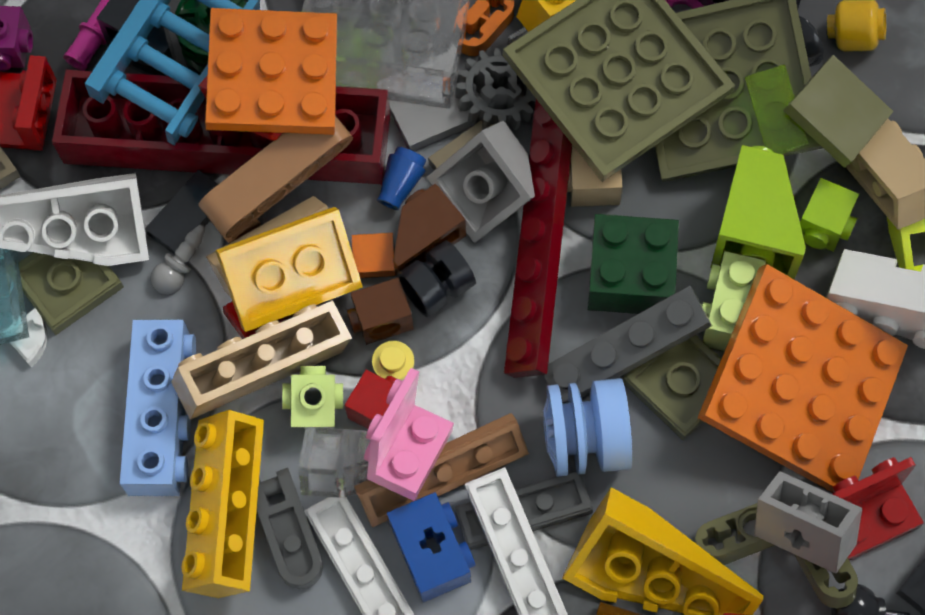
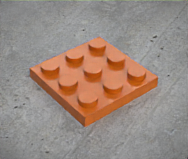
M211 8L206 130L334 135L337 13Z

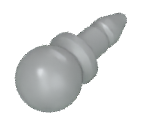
M198 225L186 235L185 241L175 251V256L166 253L164 256L165 262L158 264L153 269L151 284L157 292L170 295L180 290L184 282L183 274L189 273L191 270L185 263L189 262L196 252L195 249L200 246L205 232L204 225Z

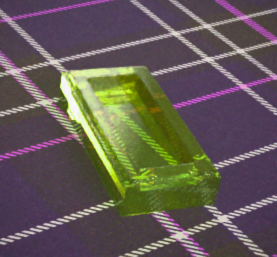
M785 64L745 76L764 146L778 154L809 146L805 131L783 111L795 97Z

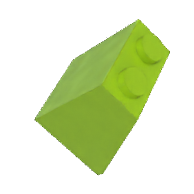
M742 145L710 268H712V264L721 265L724 251L765 260L766 264L795 280L805 254L806 246L784 155L774 153L771 149L764 146L749 147Z

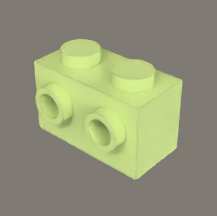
M724 251L721 265L712 264L707 289L714 290L712 303L703 302L702 305L713 325L705 330L703 342L709 348L725 351L759 267L766 265L765 260Z

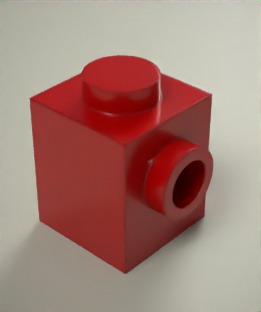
M366 369L344 405L348 419L368 429L375 415L383 416L389 407L386 399L397 378L387 376L384 379Z

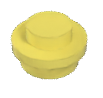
M388 341L381 344L372 356V366L375 374L384 379L387 376H392L403 381L410 368L414 369L413 352L406 344L399 341Z

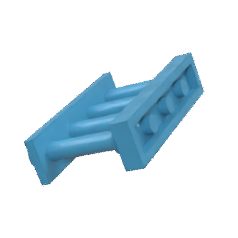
M139 0L86 80L85 86L88 95L102 104L109 94L115 96L118 93L169 123L165 129L167 142L175 146L180 136L187 138L197 123L198 116L195 113L205 99L198 85L208 75V64L201 75H198L150 47L146 38L154 26L156 28L163 26L209 53V34L170 12L168 4L171 0ZM197 0L209 8L260 10V0H248L244 8L230 0ZM140 59L191 89L179 109L174 108L128 81L124 71L132 60L137 62Z

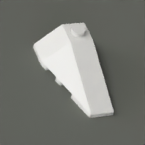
M136 173L0 195V248L52 255L62 259L70 258L88 261L104 266L149 260Z

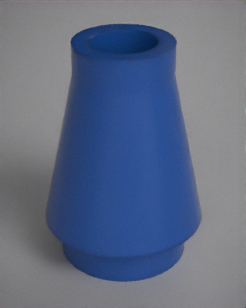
M397 147L394 154H389L382 187L377 201L390 209L399 210L403 201L425 174L426 170L423 167L426 159L410 149Z

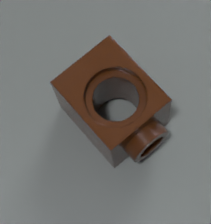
M399 277L351 292L353 308L347 309V314L354 334L362 331L366 345L414 330L412 313Z

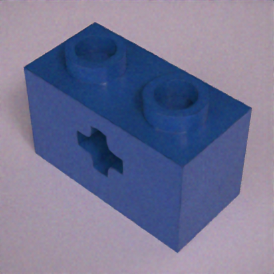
M436 492L387 512L390 527L423 603L472 582L470 568L476 566L466 541L458 544L452 529L458 527V523L449 502L441 505ZM434 538V541L440 544L441 551L433 554L432 550L427 548L426 540Z

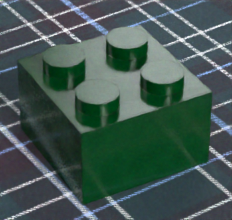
M595 214L588 310L639 314L675 294L679 220Z

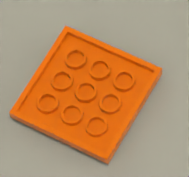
M768 264L759 267L698 419L834 493L832 487L851 476H856L859 479L908 345Z

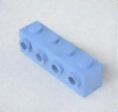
M133 320L120 472V485L128 496H180L181 482H187L188 458L182 455L183 441L190 440L191 420L188 415H185V409L171 383L178 364L196 354V337L194 334L189 333L184 320Z

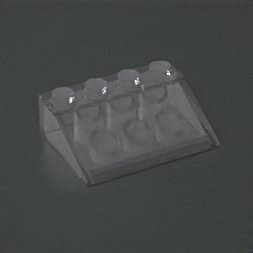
M470 0L304 1L301 12L337 13V87L388 90L389 100L450 109L457 81Z

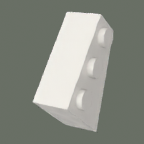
M844 249L826 298L891 336L899 335L913 340L916 346L925 349V265L923 264L922 270L919 272L896 267L897 259Z

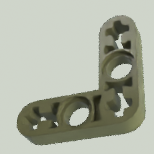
M758 503L703 524L697 530L695 543L723 565L775 546L759 537L747 534L743 529L747 522L756 520ZM731 529L736 530V536L739 543H736L735 535L731 536ZM715 538L718 543L723 542V548L716 550L713 545H708V539ZM795 555L814 592L823 604L838 609L847 607L854 601L857 593L858 577L848 558L836 574L831 572L839 584L845 582L844 591L839 592L835 586L829 587V573L827 569Z

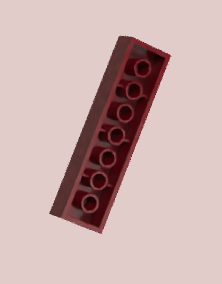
M65 70L52 143L63 164L195 173L197 170H200L202 173L231 175L273 142L270 139L248 131L206 130L205 97L195 113L198 116V120L192 132L187 138L180 136L174 146L167 142L165 129L169 123L118 93L115 96L109 94L103 104L90 97L85 82L92 71ZM125 73L128 81L176 109H179L191 90L169 76ZM336 86L335 115L353 136V140L341 153L307 180L382 185L391 116L388 90Z

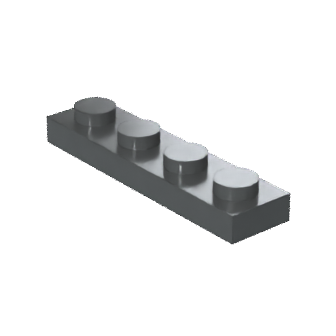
M688 286L549 363L547 375H544L548 385H559L562 403H568V383L577 384L582 398L590 394L592 381L619 378L713 325L691 286Z

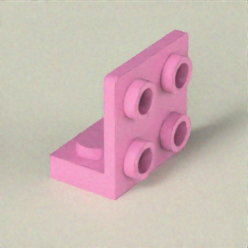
M410 368L403 381L396 379L386 399L389 407L383 416L376 414L366 434V439L370 440V443L365 451L364 460L368 461V480L415 501L449 439L454 423L415 405L419 371Z

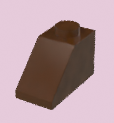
M436 183L426 190L420 189L414 192L406 200L405 205L402 206L393 258L396 277L399 271L415 260L425 262L426 253L443 241L447 240L454 245L466 237L465 218Z

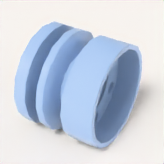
M623 379L592 381L590 401H582L577 384L568 383V403H562L558 384L547 385V398L543 410V426L546 450L554 465L555 475L568 476L569 455H574L577 473L585 474L587 455L589 453H596L598 465L602 472L631 469L632 436L628 401Z

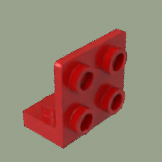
M30 55L27 70H23L21 74L0 72V147L43 150L57 82L46 56Z
M895 457L887 459L872 468L873 475L860 481L856 476H851L832 487L834 492L832 495L862 508L857 545L847 557L849 561L916 530L924 524L902 485L916 466L912 457L899 463Z

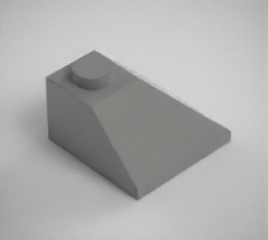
M504 121L482 130L427 176L432 185L436 183L465 218L466 232L474 243L535 197L528 153Z

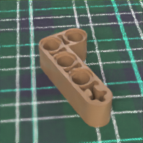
M336 115L334 135L283 133L277 140L270 143L209 191L199 202V207L228 243H231L261 226L257 218L341 153L351 143L353 136Z

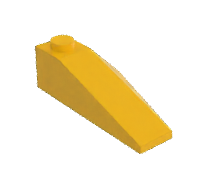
M612 487L590 518L562 579L601 600L616 603L618 598L643 604V610L656 613L658 608L683 613L684 615H723L724 613L753 615L764 597L763 594L652 509Z

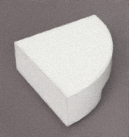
M36 308L2 334L31 368L38 362L46 348L47 327Z

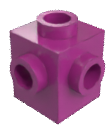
M0 6V70L25 68L26 55L31 53L33 49L31 26L22 7Z

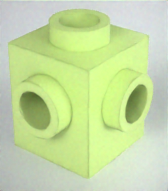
M300 366V375H291V383H282V409H291V427H335V409H343V383H335V375H326V366ZM309 388H316L320 391L321 399L318 403L308 404L305 401L304 394Z

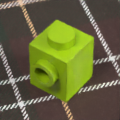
M820 178L800 221L804 242L813 248H826L834 252L840 238L848 241L858 219L851 216L859 193Z

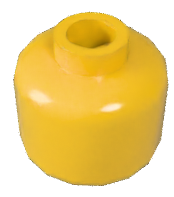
M875 0L840 1L836 6L835 14H829L827 17L828 38H835L836 45L841 51H871L877 48L880 40H886V9L879 8Z

